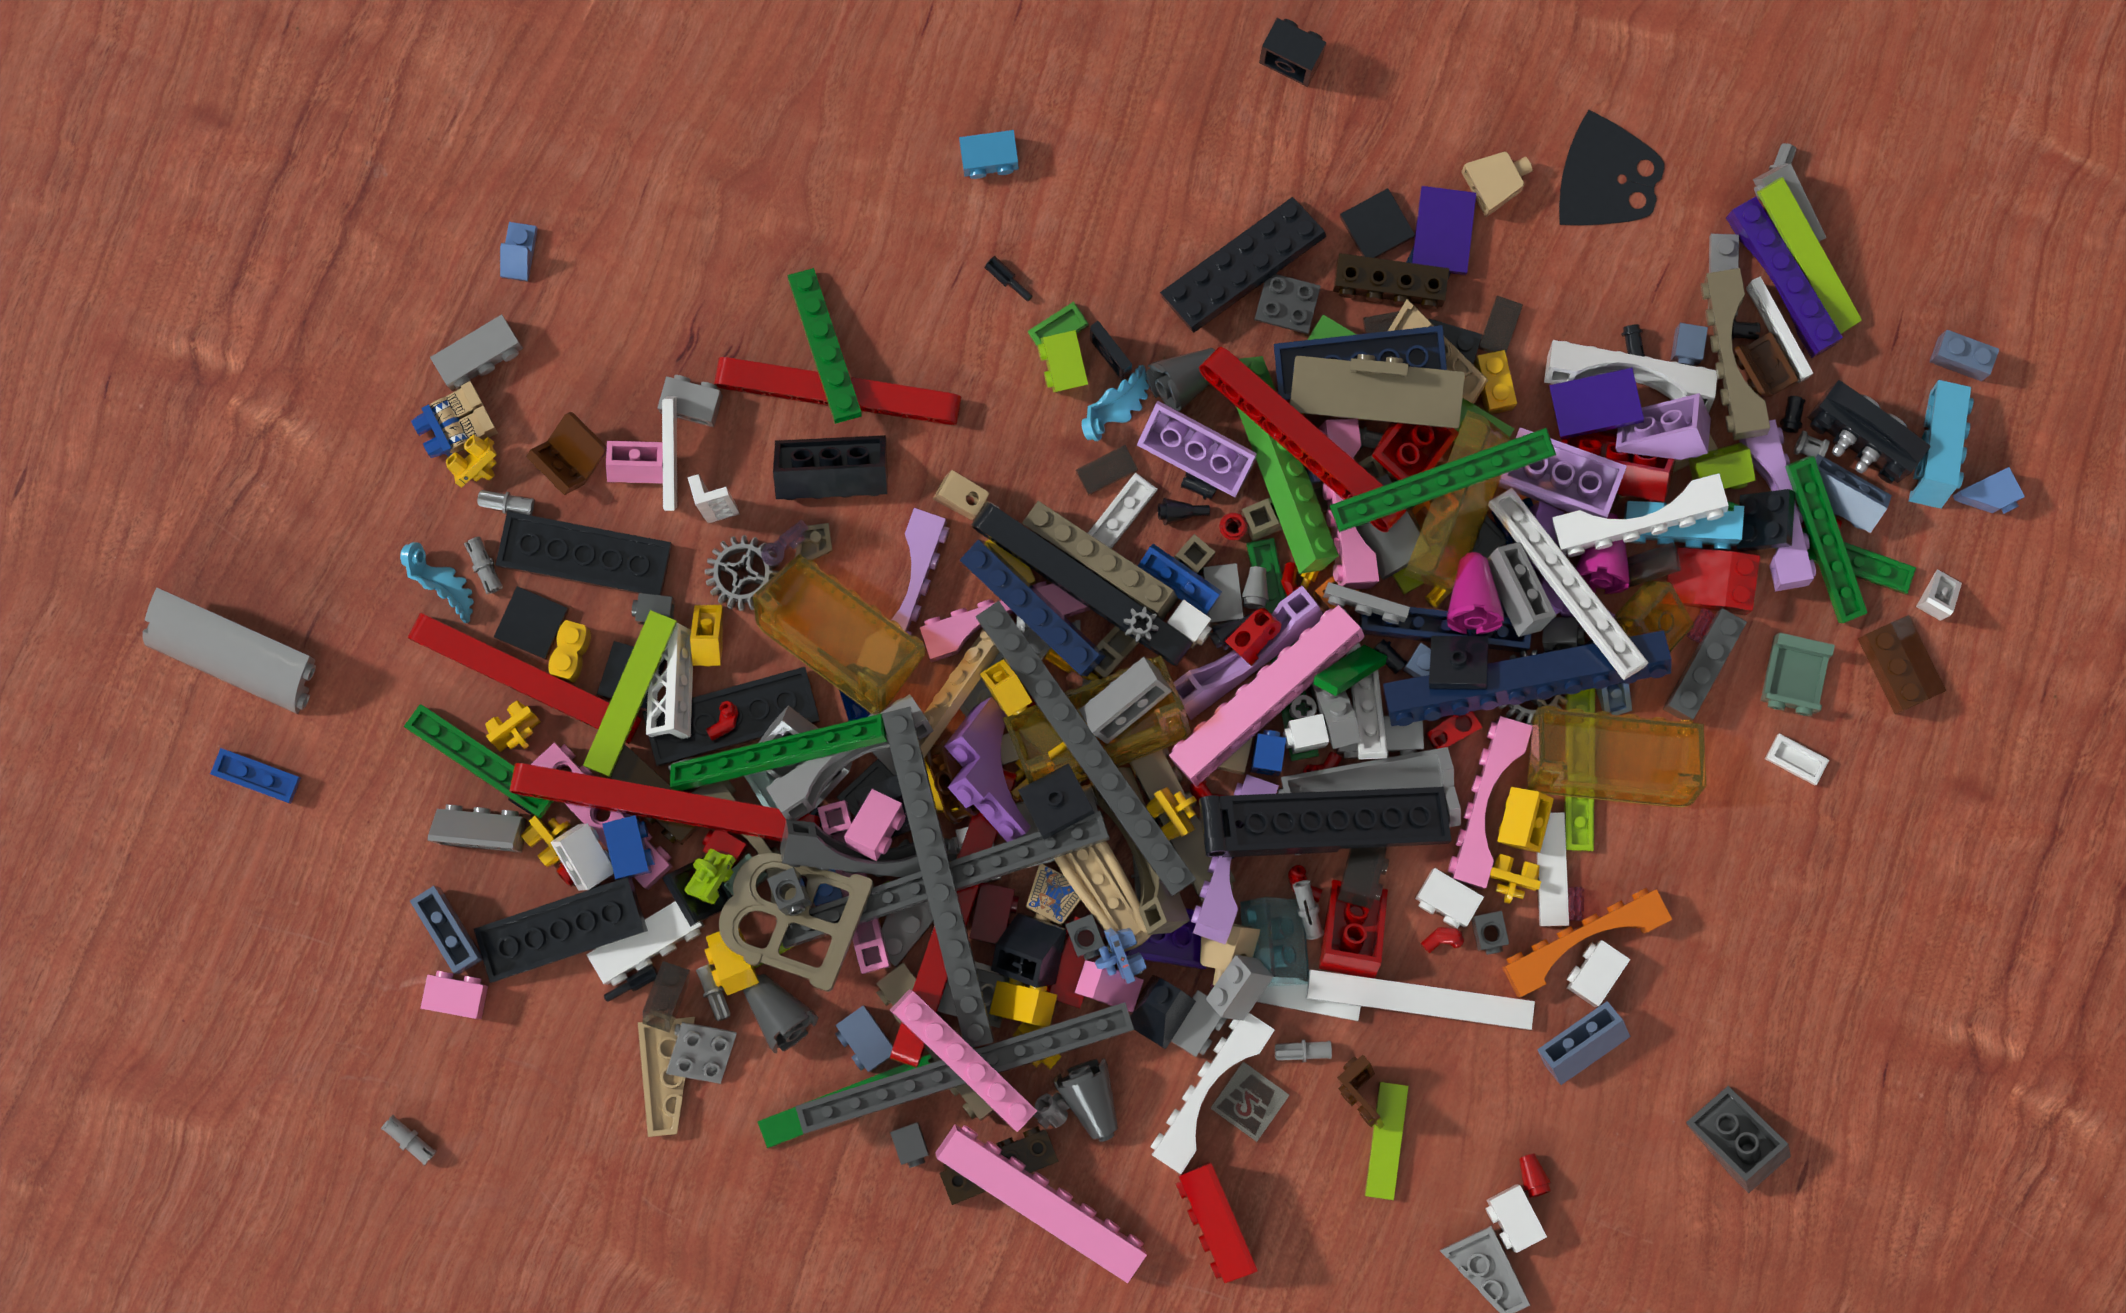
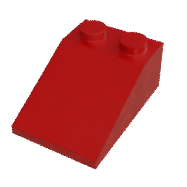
M1391 422L1374 450L1372 457L1394 477L1401 480L1434 468L1459 432L1454 428Z
M1671 547L1663 602L1715 611L1723 608L1730 613L1747 615L1753 611L1760 556L1734 551Z
M1332 880L1323 931L1324 935L1321 943L1319 969L1375 979L1382 963L1388 889Z

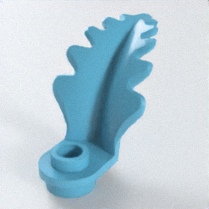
M1139 365L1135 369V373L1130 375L1129 380L1124 379L1117 390L1115 388L1107 389L1098 402L1088 406L1087 418L1082 419V430L1087 440H1101L1102 434L1105 432V423H1126L1132 418L1131 410L1140 411L1142 409L1139 399L1146 400L1148 394L1144 390L1149 389V384L1146 382L1145 366Z
M412 542L406 544L401 550L400 559L402 565L406 566L408 578L418 581L424 589H435L440 598H447L449 605L453 608L455 607L456 614L460 615L463 623L468 624L470 622V615L473 613V609L470 606L473 605L474 601L472 598H468L472 594V590L470 588H462L467 580L463 577H454L456 573L454 568L431 567L427 565L426 553L420 543Z

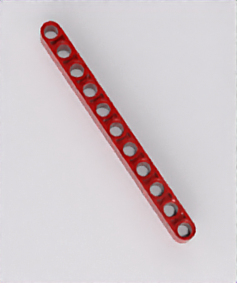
M515 763L509 790L511 793L776 841H782L786 823L785 817L777 808L523 763ZM806 814L797 820L813 822L819 827L821 822L820 817Z
M1003 769L1010 794H1012L1011 791H1013L1017 774ZM981 812L972 816L958 858L991 848L995 843L998 831ZM980 884L957 891L965 925L968 923ZM934 926L912 991L937 1013L948 977ZM901 1022L890 1059L917 1068L926 1044Z

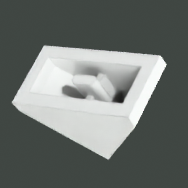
M1937 569L1916 607L1940 621L1949 617L1954 612L1962 583Z

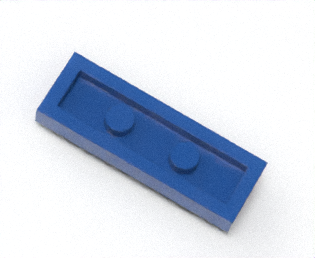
M1155 544L1149 547L1138 567L1173 589L1179 599L1182 601L1184 599L1205 615L1210 612L1223 592Z
M222 748L219 750L210 773L216 777L289 804L292 803L301 777Z

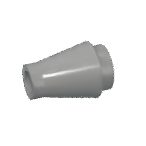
M1250 567L1249 576L1241 597L1245 608L1258 610L1265 608L1266 603L1269 602L1266 568Z

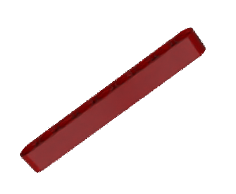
M1218 347L1199 366L1200 373L1210 384L1343 500L1383 486L1226 348ZM1406 509L1369 523L1381 532H1388L1406 513Z
M728 357L718 358L714 385L718 386V388L829 406L817 371ZM850 377L861 411L939 424L957 425L962 398L960 395Z
M419 613L407 637L430 650L596 729H599L610 704L422 613ZM636 717L625 743L630 744L642 720L640 717Z

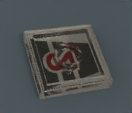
M1242 1062L1210 1109L1257 1142L1290 1095L1245 1062Z

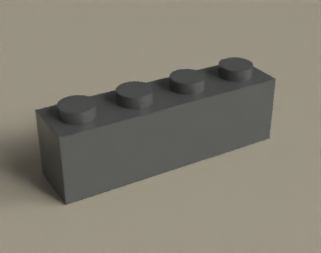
M1723 608L1715 613L1663 710L1686 723L1694 720L1744 629L1746 621Z

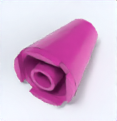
M1609 513L1607 519H1619L1617 515ZM1623 539L1612 542L1613 545L1605 549L1597 550L1596 547L1584 549L1585 553L1581 554L1576 570L1593 592L1596 593V588L1605 589V594H1614L1628 589L1630 576L1626 544Z
M1477 552L1467 553L1459 561L1447 614V624L1452 630L1467 634V629H1476V634L1493 632L1502 626L1504 613L1488 559Z

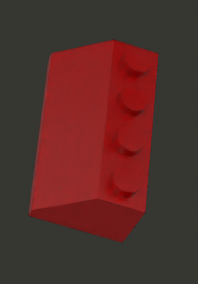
M1596 432L1562 440V443L1626 465L1627 467L1617 494L1641 497L1651 502H1665L1676 459L1617 452V435L1605 432Z
M1207 1162L1178 1175L1180 1182L1175 1183L1181 1198L1187 1197L1192 1208L1187 1210L1193 1226L1199 1224L1203 1235L1198 1238L1204 1252L1210 1251L1213 1256L1214 1262L1210 1263L1216 1280L1222 1277L1223 1282L1227 1283L1257 1272L1256 1265L1212 1163Z

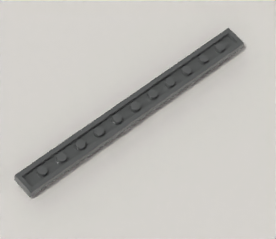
M997 601L975 616L1173 897L1193 883L1196 878L1000 601Z
M910 706L882 713L962 1037L972 1048L994 1042V1037L912 709Z
M1097 811L1045 840L1039 831L950 861L956 889L959 891L1110 840L1103 815L1101 811ZM921 871L873 887L859 924L927 902L928 897ZM849 896L811 908L809 914L830 923H838ZM791 923L782 942L784 948L788 949L829 934L797 923Z
M1126 1002L981 1047L975 1049V1051L992 1068L1001 1073L1134 1031ZM943 1060L795 1107L803 1134L805 1135L966 1083Z

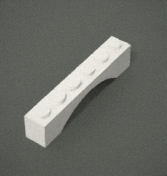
M1552 341L1547 356L1544 383L1557 384L1633 368L1637 383L1651 387L1671 400L1700 393L1709 413L1715 399L1716 370L1680 364L1674 361L1653 359L1648 356L1642 357L1626 354L1621 351L1615 352L1599 349L1594 346H1583L1567 341Z
M1720 474L1692 480L1685 490L1670 504L1642 517L1607 519L1578 510L1552 517L1560 550L1564 555L1568 554V557H1574L1585 553L1584 549L1596 547L1597 550L1612 546L1614 541L1622 539L1624 542L1635 541L1640 538L1641 534L1649 532L1652 535L1667 532L1668 527L1679 525L1680 528L1696 524L1695 520L1706 517L1707 520L1719 519L1724 516L1725 512H1728L1729 505Z
M1248 1013L1244 1021L1232 1020L1229 1025L1232 1032L1227 1039L1221 1037L1213 1049L1217 1055L1211 1063L1206 1060L1197 1075L1201 1079L1197 1086H1189L1182 1097L1186 1101L1180 1111L1174 1109L1166 1122L1170 1125L1165 1135L1159 1133L1150 1146L1154 1149L1152 1153L1154 1157L1182 1174L1197 1151L1195 1137L1197 1117L1209 1088L1232 1065L1245 1058L1260 1054L1275 1029Z

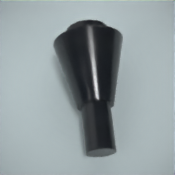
M1163 498L1162 503L1158 504V519L1163 520L1164 525H1169L1192 518L1193 516H1210V506L1192 505Z
M1253 613L1240 620L1237 619L1211 626L1213 632L1209 636L1216 648L1222 647L1225 651L1230 647L1225 641Z

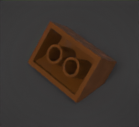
M1909 615L1858 638L1894 714L1900 713L1946 691Z

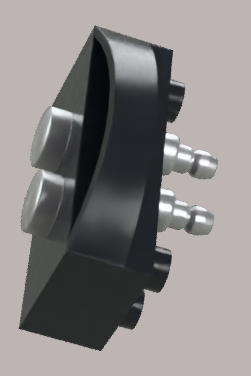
M1840 380L1825 392L1807 417L1812 421L1810 427L1815 432L1823 435L1826 431L1835 437L1832 441L1835 445L1832 453L1835 456L1840 457L1850 448L1857 453L1855 457L1858 462L1855 467L1857 472L1862 474L1872 464L1880 470L1878 476L1889 484H1892L1893 481L1898 483L1911 474L1931 447L1909 430L1900 418L1886 413L1875 400L1866 395L1859 394Z

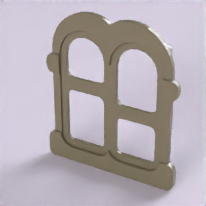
M763 853L750 858L737 872L733 883L734 896L725 903L720 914L719 930L724 943L733 952L743 956L744 961L749 965L757 966L763 963L807 978L815 988L827 992L831 991L872 891L873 881L868 877L854 874L849 878L828 870H820L816 867H794L801 876L808 879L806 890L811 903L821 884H828L848 891L849 898L839 922L835 924L811 916L809 914L811 905L806 906L804 912L790 916L789 914L785 915L778 909L777 904L761 898L757 893L756 885L757 879L765 870L770 868L788 870L792 866L782 864L781 854ZM754 911L776 916L778 920L770 942L764 949L745 943L739 934V925L743 917ZM791 923H797L831 935V944L820 967L816 968L779 954V948Z

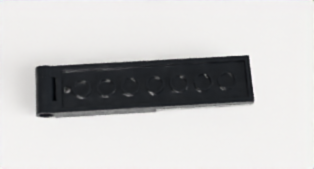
M1444 787L1229 796L1211 795L1199 799L1207 857L1222 856L1223 858L1338 852L1340 849L1449 844L1452 841Z

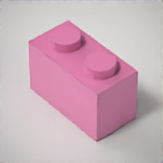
M607 441V482L663 483V442Z
M872 789L844 836L846 846L877 861L881 853L886 854L892 842V834L895 830H900L906 816L904 815L902 803Z
M1085 960L1075 993L1111 1006L1126 1002L1128 1011L1133 1012L1143 979L1134 977L1135 981L1127 984L1126 980L1122 979L1118 968L1116 974L1109 976L1106 968L1097 969L1094 962Z
M437 971L436 976L427 975L421 1009L474 1019L482 1018L488 986L481 985L480 978L464 976V981L453 979V973Z

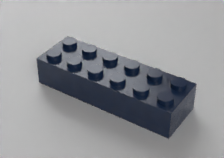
M1443 325L1274 344L1278 394L1286 401L1291 400L1296 356L1351 361V358L1357 359L1358 354L1375 356L1374 361L1386 362V357L1402 358L1403 363L1408 364L1409 367L1447 370Z

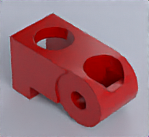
M1260 608L1225 642L1252 666L1259 659L1256 655L1269 640L1277 636L1282 624L1267 609Z
M1473 711L1465 715L1451 716L1425 735L1433 748L1439 749L1450 747L1482 729V725Z

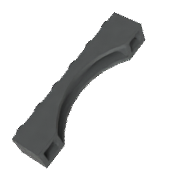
M786 819L780 846L782 864H788L792 867H816L820 870H843L851 874L857 872L869 873L878 877L895 876L902 878L921 871L914 842L900 847L889 848L886 854L881 853L879 859L875 861L848 848L846 843L834 839L813 822ZM944 838L949 861L956 860L957 851L954 839Z

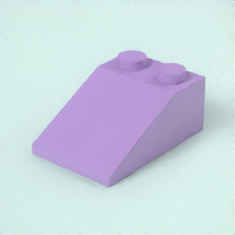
M1700 393L1642 407L1644 423L1618 428L1617 452L1682 460L1691 457L1696 458L1708 453L1711 418Z

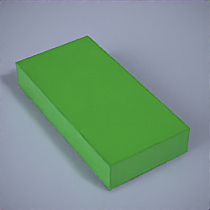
M1072 302L1028 330V334L1038 348L1037 345L1042 344L1040 338L1076 330V334L1089 327V323L1075 302Z

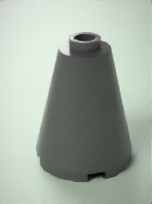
M1208 348L1149 364L1147 367L1150 369L1146 371V377L1154 397L1160 396L1165 405L1178 412L1210 385L1200 373L1199 366L1215 349Z
M757 974L759 983L744 989L743 993L769 1048L774 1053H777V1048L786 1051L808 1034L806 1028L810 1023L814 1027L817 1024L818 1016L813 1010L766 974Z
M1102 1058L1100 1064L1097 1059L1089 1060L1067 1069L1069 1075L1062 1078L1061 1074L1057 1075L1053 1079L1056 1089L1092 1139H1098L1099 1142L1114 1137L1118 1124L1106 1060Z

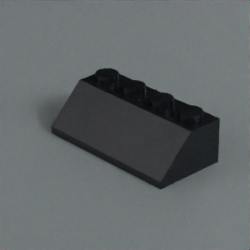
M886 435L775 440L773 477L776 500H794L798 498L821 499L824 497L847 498L851 496L887 494Z

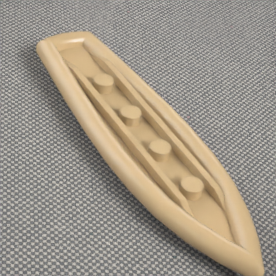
M1106 841L1054 858L1071 887L1104 930L1112 928L1116 932L1130 928L1133 931L1137 944L1124 949V952L1139 947L1149 939L1152 934L1147 933L1140 915V902L1120 863Z

